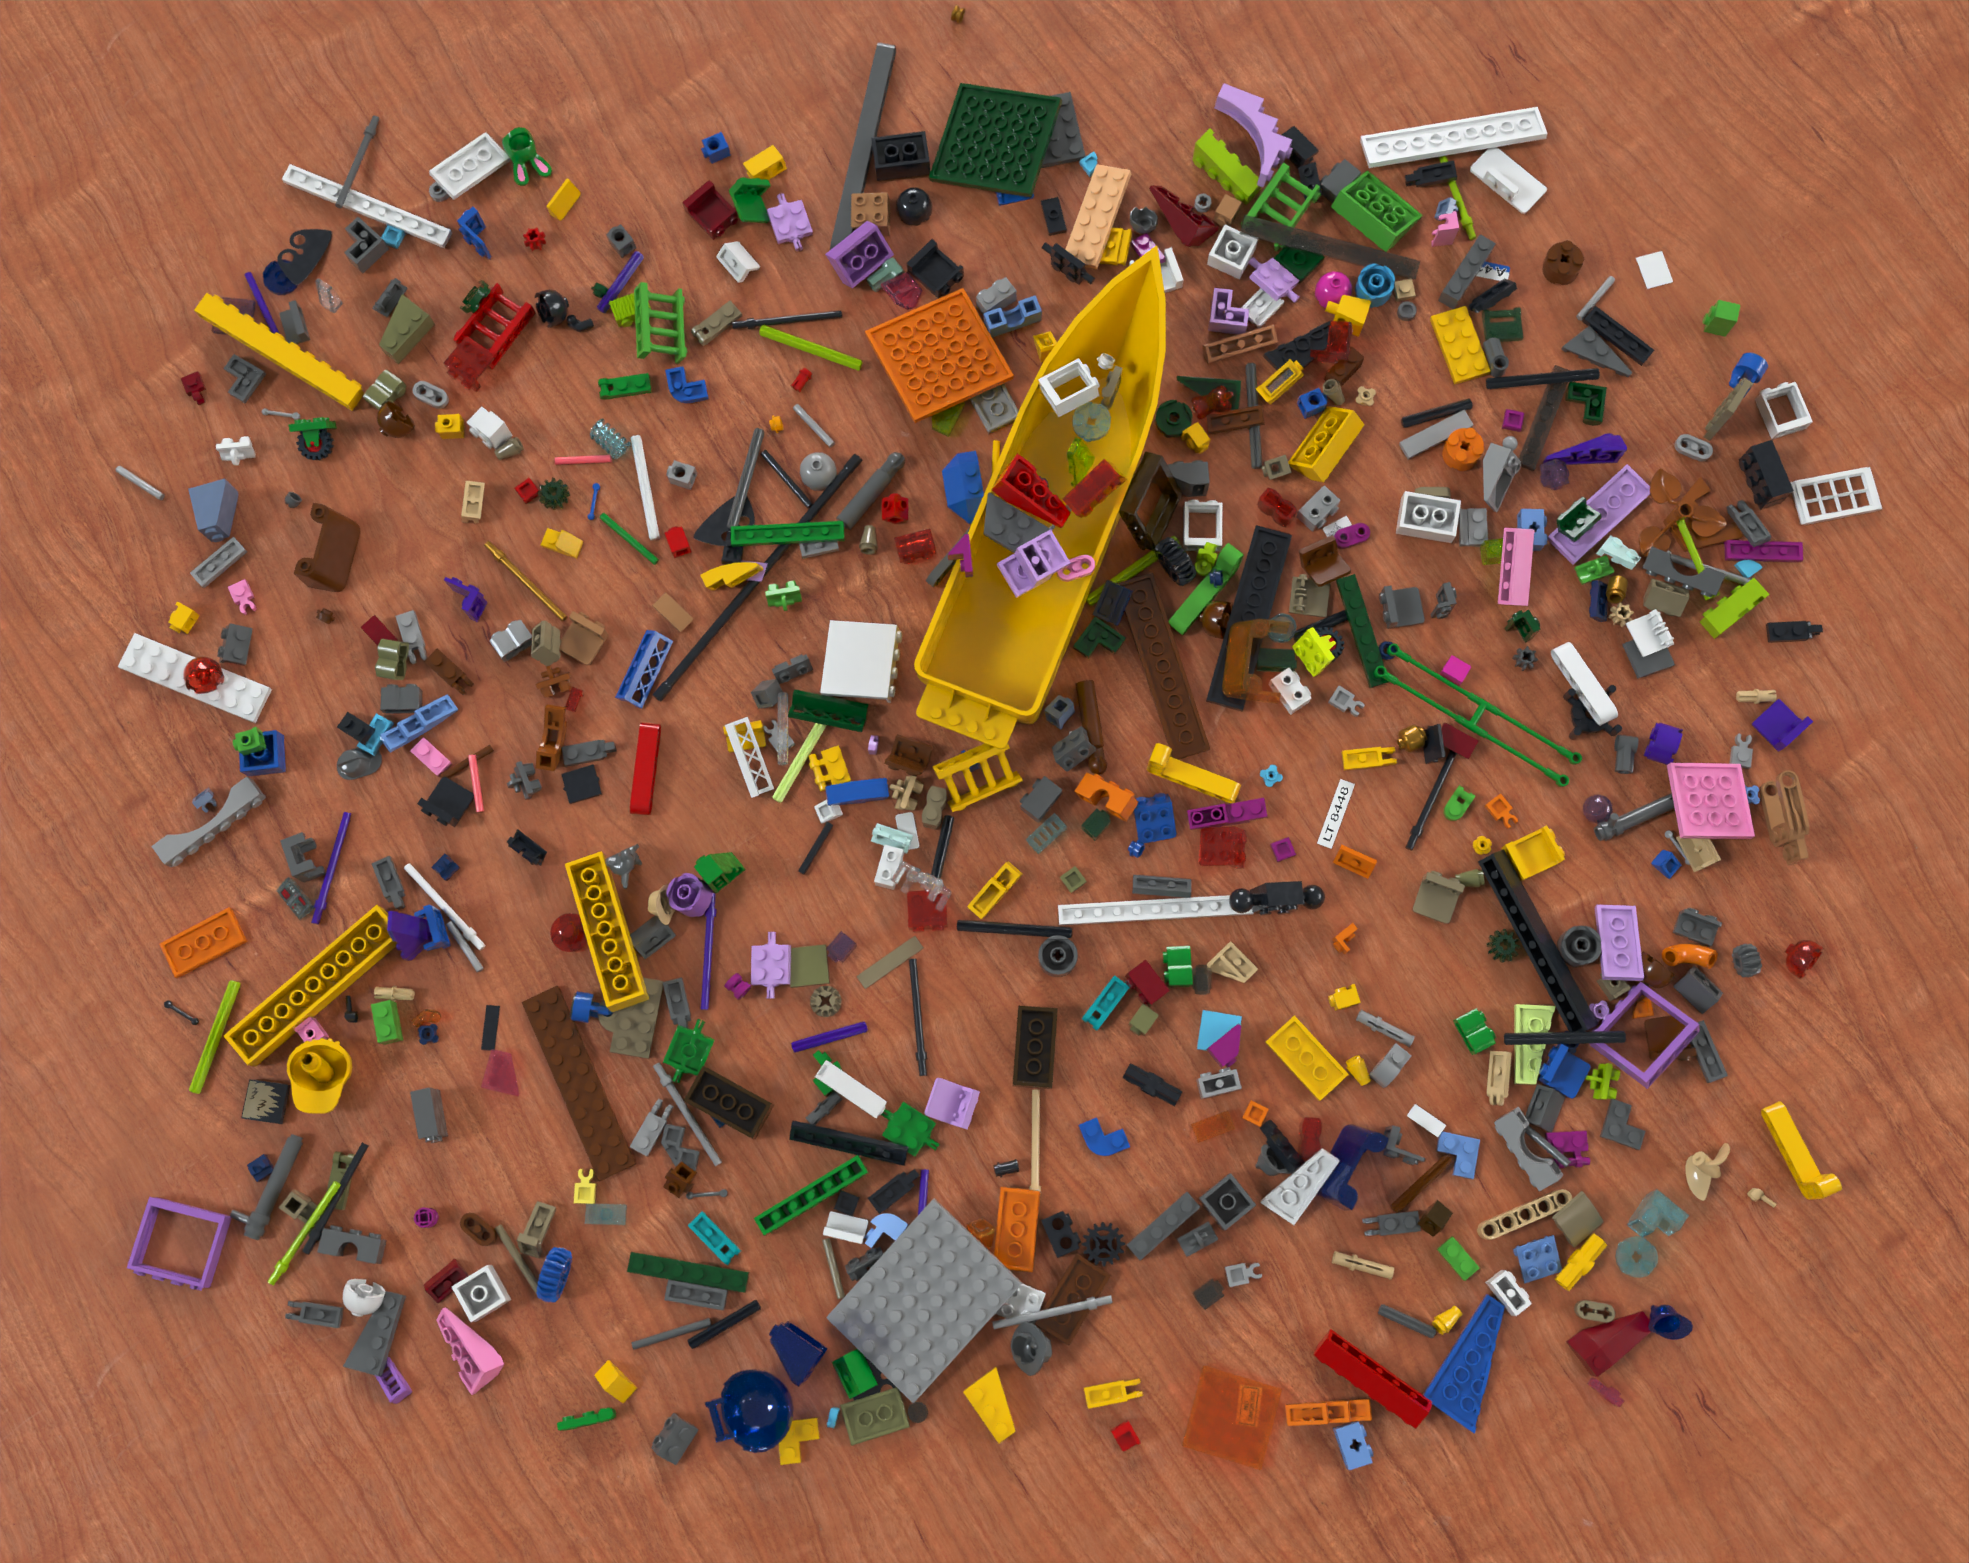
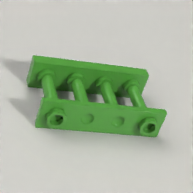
M1284 162L1241 223V228L1246 232L1250 228H1255L1275 241L1274 250L1277 252L1280 248L1283 249L1289 240L1287 237L1311 203H1315L1320 197L1319 185L1316 184L1313 190L1309 189L1290 176V166ZM1282 182L1288 183L1308 196L1302 206L1280 192L1279 186ZM1271 198H1277L1297 211L1291 221L1269 207L1268 202ZM1261 213H1266L1286 226V229L1279 236L1258 222V216Z
M640 282L634 289L637 358L645 359L652 351L675 355V364H679L687 355L683 317L685 298L682 296V289L678 288L672 296L650 293L648 283ZM648 301L672 303L673 313L651 310ZM649 318L673 320L674 330L651 327L649 325ZM650 334L673 337L674 347L652 344L650 342Z

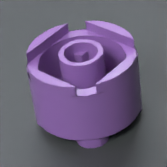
M684 873L678 878L675 877L670 882L666 894L669 900L668 903L672 908L688 917H700L709 907L713 891L700 878L690 873Z

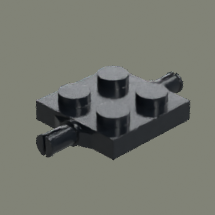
M1047 242L1043 244L1041 249L1050 254L1052 267L1057 272L1061 271L1064 273L1069 281L1076 282L1079 285L1083 280L1090 283V285L1094 282L1095 277L1087 273L1085 263L1057 243L1053 247Z

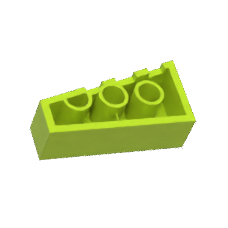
M1209 128L1195 143L1192 161L1198 168L1205 170L1211 179L1217 180L1223 189L1229 190L1237 200L1247 205L1261 191L1262 187L1257 185L1259 177L1247 165L1242 166L1239 157L1235 153L1230 154L1225 148L1226 144L1222 140L1218 142L1213 136L1214 132Z

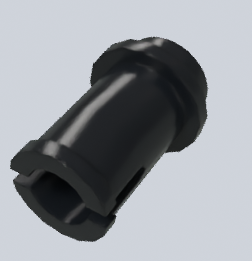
M1017 1159L1001 1164L997 1162L996 1165H993L996 1177L1000 1176L1002 1178V1175L1019 1172Z

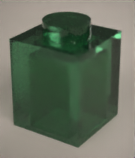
M1096 808L1081 825V829L1096 841L1111 824L1110 815L1104 810L1099 811Z

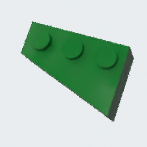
M732 852L703 855L695 862L696 865L694 866L715 893H718L746 870Z

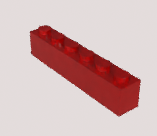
M1332 1329L1327 1332L1317 1345L1314 1356L1321 1363L1326 1364L1336 1374L1346 1378L1354 1387L1364 1391L1371 1399L1382 1404L1389 1412L1396 1414L1407 1425H1411L1416 1429L1430 1413L1432 1401Z

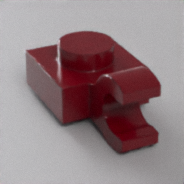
M197 371L182 377L181 381L186 394L192 396L198 405L205 403L201 391L206 390L201 374Z

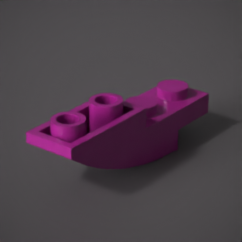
M1265 798L1187 810L1190 830L1236 825L1268 818Z

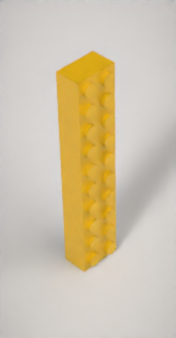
M375 905L224 1035L225 1039L247 1065L253 1067L259 1065L296 1033L295 1027L308 1017L316 1016L396 947L397 942L392 941L387 931L388 913L384 908Z

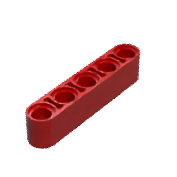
M640 723L630 800V814L651 815L661 724Z

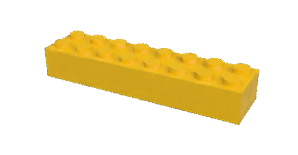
M600 851L566 863L565 867L606 1007L611 1012H615L649 1000V996L610 868L605 863L607 857Z

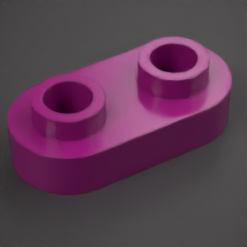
M1357 523L1339 529L1334 534L1337 548L1345 549L1365 542L1370 536V529L1364 523ZM1359 529L1364 531L1363 535L1358 533ZM1340 536H1346V540H1342Z

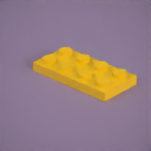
M1466 306L1430 317L1454 385L1490 374L1489 365Z
M1295 1015L1265 1042L1318 1101H1321L1349 1075Z

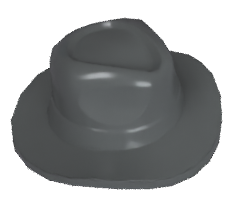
M1028 1322L1019 1324L1012 1337L1011 1352L1017 1366L1027 1375L1034 1376L1040 1371L1043 1363L1048 1362L1052 1356L1051 1341L1034 1324Z

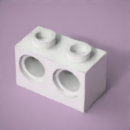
M884 845L874 880L876 886L891 890L895 889L904 857L903 849Z

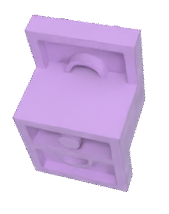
M1051 529L1019 546L1013 555L997 563L999 570L1016 598L1050 580L1054 573L1070 565L1069 559Z

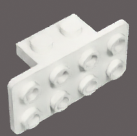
M1497 147L1488 148L1470 168V171L1522 214L1527 213L1547 190L1542 183Z

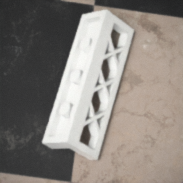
M748 717L726 724V731L751 798L774 789ZM745 722L748 728L746 735L738 734L735 725ZM745 740L753 743L755 748L752 754L744 751L743 744ZM752 758L760 761L761 767L758 772L752 770L749 766ZM759 776L767 780L768 787L758 790L756 781Z

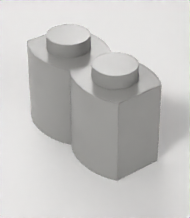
M521 620L512 621L508 624L507 629L494 633L489 640L504 662L532 645V635Z

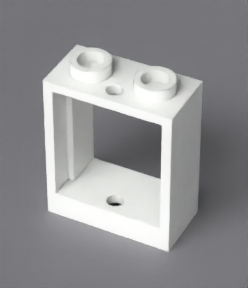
M1080 359L1038 379L1042 393L1058 417L1099 396L1098 388L1100 385L1097 379L1091 377L1087 364L1083 365ZM1080 375L1087 387L1061 400L1054 389Z
M1785 382L1774 389L1766 388L1760 391L1759 396L1755 399L1771 439L1806 429L1813 422L1796 382L1790 384ZM1787 394L1797 419L1777 425L1767 400Z
M1189 500L1185 502L1183 507V549L1185 551H1199L1200 548L1204 549L1206 542L1217 545L1215 551L1220 552L1222 548V503H1218L1216 500H1209L1207 502ZM1189 513H1216V538H1189Z

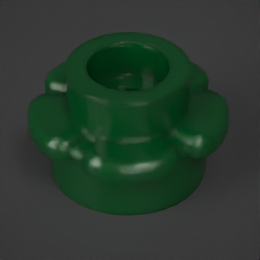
M597 282L594 287H591L593 290L592 294L601 299L608 291L607 287Z

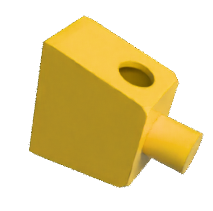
M1343 295L1339 304L1328 301L1325 312L1335 315L1332 322L1334 326L1359 337L1371 301Z

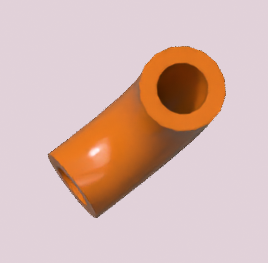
M1677 944L1669 946L1662 951V959L1668 966L1689 963L1711 969L1718 957L1716 950L1694 944Z

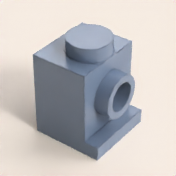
M1058 695L1044 710L1046 720L1060 730L1063 728V724L1075 713L1074 703L1069 698H1064L1061 695Z

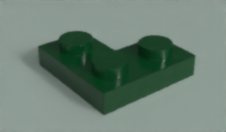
M1094 617L1073 648L1087 658L1091 656L1099 644L1115 654L1126 640V637L1097 617Z

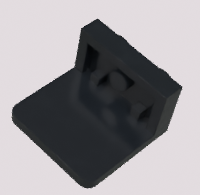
M442 777L427 801L421 798L417 804L422 807L421 812L429 817L432 814L438 817L436 821L444 826L450 824L456 827L473 801L474 794L447 777Z

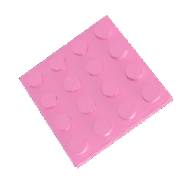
M1670 763L1667 765L1680 838L1752 839L1755 837L1741 764Z

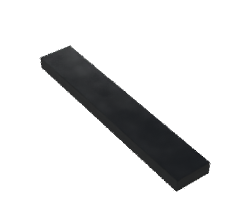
M794 1120L791 1124L789 1140L905 1166L908 1146Z

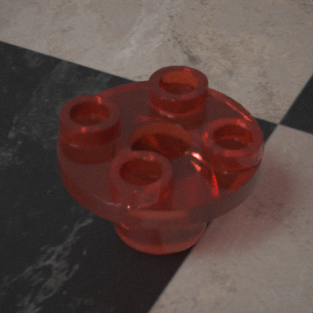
M573 913L564 914L558 917L552 924L550 936L553 944L558 949L564 952H578L586 945L587 939L579 915Z

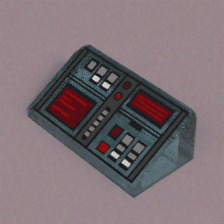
M286 878L276 890L299 920L314 909L312 902L292 878Z

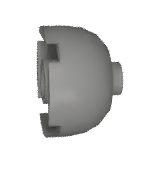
M814 452L807 455L800 465L802 482L812 490H825L837 476L835 462L825 453Z

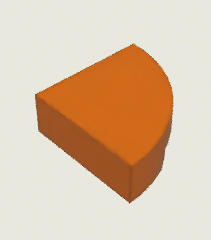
M1645 997L1636 1003L1632 1013L1633 1019L1654 1016L1650 999Z

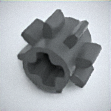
M1528 646L1523 651L1519 648L1517 650L1518 655L1512 657V659L1516 660L1515 667H1521L1522 671L1526 667L1532 669L1534 667L1533 663L1538 661V658L1534 656L1536 651L1529 650Z

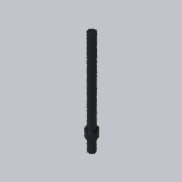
M842 311L755 320L754 318H747L745 321L732 322L733 329L748 328L749 330L762 325L769 326L842 318Z
M1450 750L1416 825L1410 831L1411 836L1405 847L1408 850L1412 851L1417 839L1421 838L1424 831L1423 826L1457 755L1452 750Z
M909 959L917 1045L915 1056L916 1061H918L919 1076H927L926 1060H928L924 1046L917 959Z
M362 1142L340 1181V1188L324 1210L315 1228L311 1229L308 1235L309 1239L302 1252L310 1254L316 1241L320 1240L323 1228L369 1147L366 1143Z

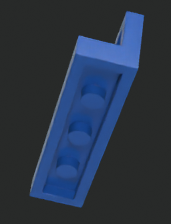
M646 630L615 698L620 701L629 702L642 709L673 643L671 639L657 631ZM659 639L666 642L663 650L660 651L657 648ZM655 656L657 663L655 667L650 668L649 660ZM647 673L649 680L647 684L642 685L641 677ZM640 690L641 694L639 702L632 699L634 692Z

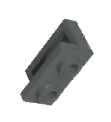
M1450 582L1443 583L1436 593L1438 604L1430 614L1431 618L1443 619L1448 617V614L1457 604L1455 599L1457 598L1456 590L1451 586Z
M229 623L226 628L222 629L221 639H223V644L219 646L217 657H220V663L229 662L243 666L246 665L253 628Z
M1080 726L1067 737L1057 742L1052 747L1055 762L1065 771H1069L1096 752V748L1089 742L1086 730Z
M673 1413L665 1421L664 1428L660 1434L654 1438L651 1448L656 1455L677 1465L699 1429L680 1418L678 1414Z

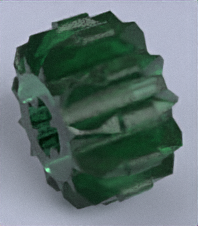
M553 477L551 482L545 480L546 485H540L541 491L537 493L541 497L539 499L540 503L544 504L547 509L551 507L553 510H556L558 505L560 508H563L562 503H568L566 497L570 496V492L567 491V484H563L561 479L556 482V479Z
M1503 929L1501 933L1497 930L1494 932L1495 936L1490 935L1488 937L1491 942L1486 943V946L1492 948L1488 951V954H1495L1493 960L1500 958L1501 963L1505 962L1506 959L1510 962L1513 960L1512 956H1518L1516 950H1519L1521 946L1515 944L1519 941V938H1512L1514 932H1510L1507 935L1506 929ZM1502 942L1505 946H1507V948L1504 950L1503 947L1500 946Z

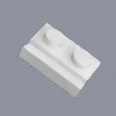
M1260 288L1241 308L1249 309L1248 320L1257 325L1259 329L1284 304V300L1279 299L1275 301Z

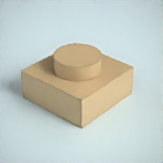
M1412 279L1395 281L1394 293L1396 302L1415 298Z

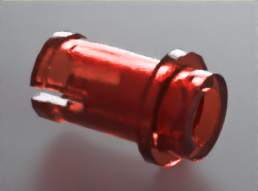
M572 687L569 690L570 694L564 707L569 711L576 712L580 698L584 695H582V690Z

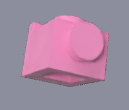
M308 1017L294 1028L304 1042L312 1041L313 1039L320 1040V1038L326 1040L329 1037L317 1019L313 1017ZM313 1030V1036L309 1037L308 1034Z

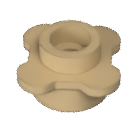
M1363 386L1359 387L1356 402L1364 406H1372L1374 404L1373 396L1376 394V391L1372 388L1365 389Z

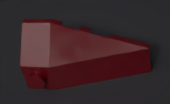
M1150 186L1151 193L1176 236L1182 240L1181 243L1187 247L1200 246L1219 230L1220 227L1204 214L1200 216L1193 212L1194 207L1179 202L1180 198L1163 186Z
M1640 1311L1610 1322L1582 1329L1567 1340L1566 1343L1589 1374L1598 1377L1651 1333L1655 1326L1646 1314Z

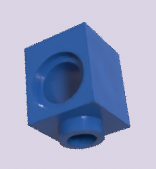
M722 132L702 140L703 148H701L705 159L709 158L711 164L731 156Z
M1320 388L1299 396L1297 401L1304 419L1325 411L1328 403L1327 396L1321 392ZM1314 400L1318 404L1312 405L1309 401Z

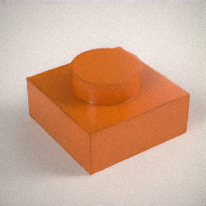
M1250 1100L1242 1119L1261 1127L1269 1109Z

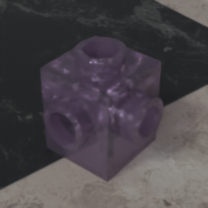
M1555 459L1540 465V480L1544 487L1551 490H1559L1563 488L1562 486L1569 484V471L1566 467V462Z

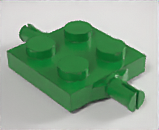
M697 1019L694 1029H688L680 1025L677 1026L664 1057L663 1063L671 1065L676 1069L672 1079L674 1082L677 1079L676 1083H680L684 1073H691L696 1076L699 1074L715 1039L705 1036L701 1032L705 1021L702 1020L701 1022V1019Z
M903 1101L899 1109L894 1113L885 1109L881 1114L889 1120L882 1136L895 1144L908 1146V1153L914 1157L925 1145L935 1151L940 1144L930 1138L931 1132L937 1123Z

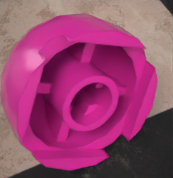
M1332 271L1325 273L1315 287V297H1317L1319 304L1326 308L1328 301L1339 304L1343 295H1352L1350 279L1340 272Z

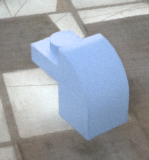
M880 1214L872 1219L871 1223L877 1227L875 1230L871 1228L866 1234L865 1238L867 1241L865 1244L873 1248L884 1232L896 1241L909 1224L896 1215Z

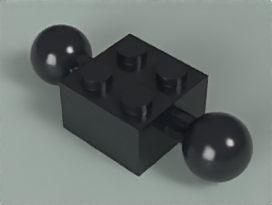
M1302 881L1264 883L1250 889V891L1239 888L1234 890L1229 897V905L1235 912L1246 913L1252 909V913L1260 912L1261 916L1270 915L1272 912H1278V915L1288 914L1289 911L1298 910V907L1301 905L1308 909H1317L1325 901V894L1322 888L1317 885H1308L1302 888Z

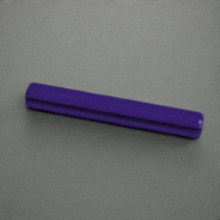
M635 251L608 289L606 295L599 302L597 308L600 312L606 313L610 308L609 302L617 298L644 259L640 252Z
M863 1021L791 1043L794 1052H799L868 1031L866 1022Z

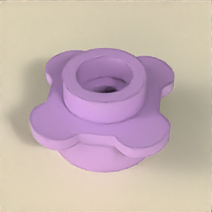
M1606 1001L1589 1005L1597 1022L1607 1014H1611Z

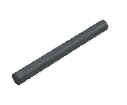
M707 1318L632 1342L633 1350L712 1326L711 1320Z

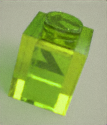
M1503 538L1484 540L1480 546L1483 565L1501 563Z

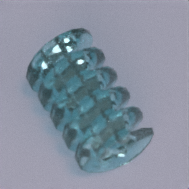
M600 419L592 427L590 438L595 440L596 444L600 445L608 454H611L613 459L622 457L630 449L631 442L625 444L626 438L622 437L620 439L621 433L617 432L615 434L616 429H609L610 424H604L605 419Z

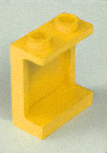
M1547 825L1501 848L1505 850L1521 881L1565 860V853L1562 847L1557 845L1555 834Z

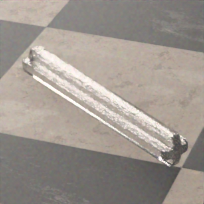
M786 692L778 693L777 762L779 765H788V694Z

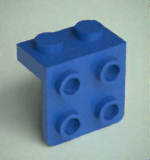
M472 207L466 210L462 217L457 220L460 226L459 231L463 234V239L469 245L473 244L476 247L475 250L481 257L486 256L490 259L491 255L485 243L477 236L486 226L479 212Z
M1158 793L1154 797L1136 798L1138 804L1133 813L1138 840H1141V843L1176 837L1172 801L1168 794Z
M1559 1044L1553 1046L1548 1054L1550 1058L1547 1063L1542 1065L1538 1080L1572 1099L1576 1097L1591 1066L1567 1052V1046Z

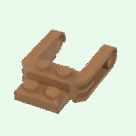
M1786 770L1777 776L1776 782L1771 780L1762 784L1759 793L1770 841L1775 848H1784L1782 852L1784 860L1787 861V865H1793L1809 858L1805 835L1809 834L1810 826L1799 778L1795 772ZM1784 776H1789L1792 779L1791 786L1784 785L1782 781ZM1767 786H1772L1775 789L1774 796L1766 793Z

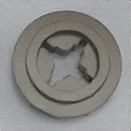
M831 986L819 987L814 990L810 997L812 1010L821 1017L833 1016L841 1007V996ZM820 995L825 998L832 995L829 999L832 1007L826 1004L821 1006L822 1000Z

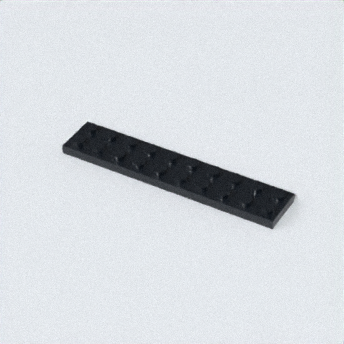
M1258 525L1255 526L1206 702L1243 712L1292 535Z

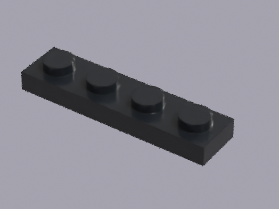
M1597 306L1583 320V323L1587 326L1590 325L1595 332L1641 366L1654 352L1653 348Z

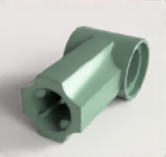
M892 257L886 260L878 271L866 279L872 290L878 292L890 282H896L901 279L905 271Z

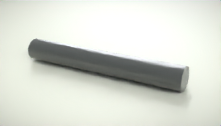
M1528 1125L1525 1133L1567 1168L1571 1161Z

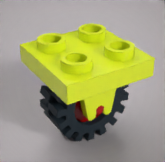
M1312 627L1292 646L1296 655L1302 660L1306 669L1313 677L1319 675L1331 662H1334L1344 650V641H1340L1342 636L1338 637L1337 634L1339 632H1333L1331 627L1329 630L1327 627L1323 629L1321 627L1316 631Z

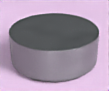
M1409 301L1401 303L1397 310L1398 317L1403 321L1412 320L1417 311L1416 306Z

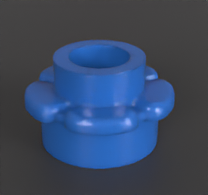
M1141 840L1132 841L1128 848L1130 856L1139 858L1145 849V844L1141 843Z

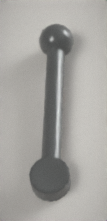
M725 1189L719 1192H689L686 1194V1198L691 1200L693 1197H726L728 1192Z

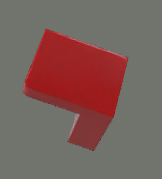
M1128 1420L1110 1430L1123 1452L1141 1443Z

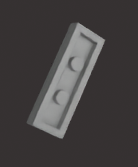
M232 537L190 572V574L205 588L245 555L247 551L235 537Z

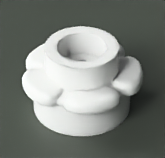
M1102 353L1100 357H1097L1099 367L1104 370L1113 368L1115 359L1112 356Z

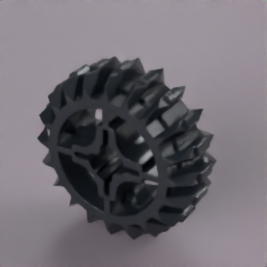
M1167 537L1155 546L1158 562L1174 582L1184 586L1196 577L1195 566L1177 541Z

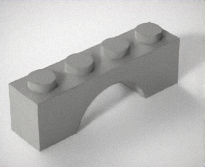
M1519 1107L1499 1117L1494 1122L1497 1133L1504 1137L1507 1142V1148L1511 1153L1515 1154L1519 1166L1527 1172L1530 1183L1535 1188L1537 1187L1538 1191L1554 1184L1564 1176L1553 1158H1540L1534 1155L1526 1146L1524 1135L1530 1123Z

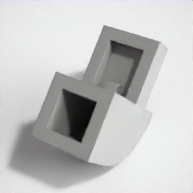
M1395 1043L1385 1057L1369 1073L1370 1078L1381 1087H1387L1412 1055Z

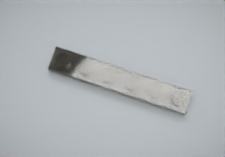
M1554 365L1552 372L1570 370ZM1568 382L1546 385L1518 458L1521 461V467L1531 471L1535 470Z

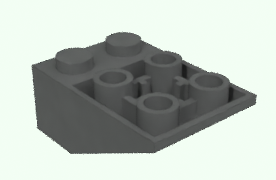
M1195 460L1192 463L1177 461L1173 464H1167L1184 496L1197 497L1207 495L1210 484L1208 462Z

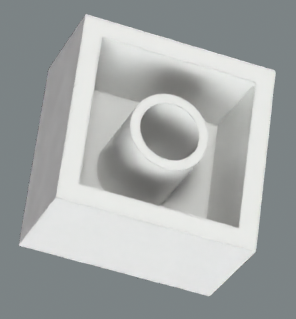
M1224 225L1209 253L1207 265L1240 280L1256 250L1258 240Z
M486 1265L452 1286L470 1322H477L511 1301L493 1265Z

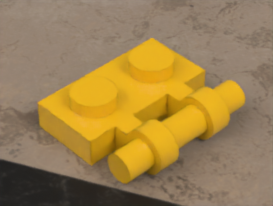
M839 745L821 751L823 759L817 760L816 754L808 756L810 760L809 766L815 774L816 778L814 780L816 785L819 786L820 792L826 791V783L830 781L832 785L851 782ZM826 765L828 775L823 776L820 767Z

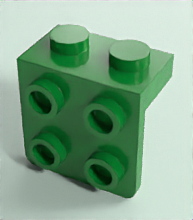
M742 177L729 189L742 222L768 223L770 221L761 197L771 186L769 180Z

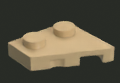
M1231 941L1204 967L1206 970L1243 983L1258 970Z

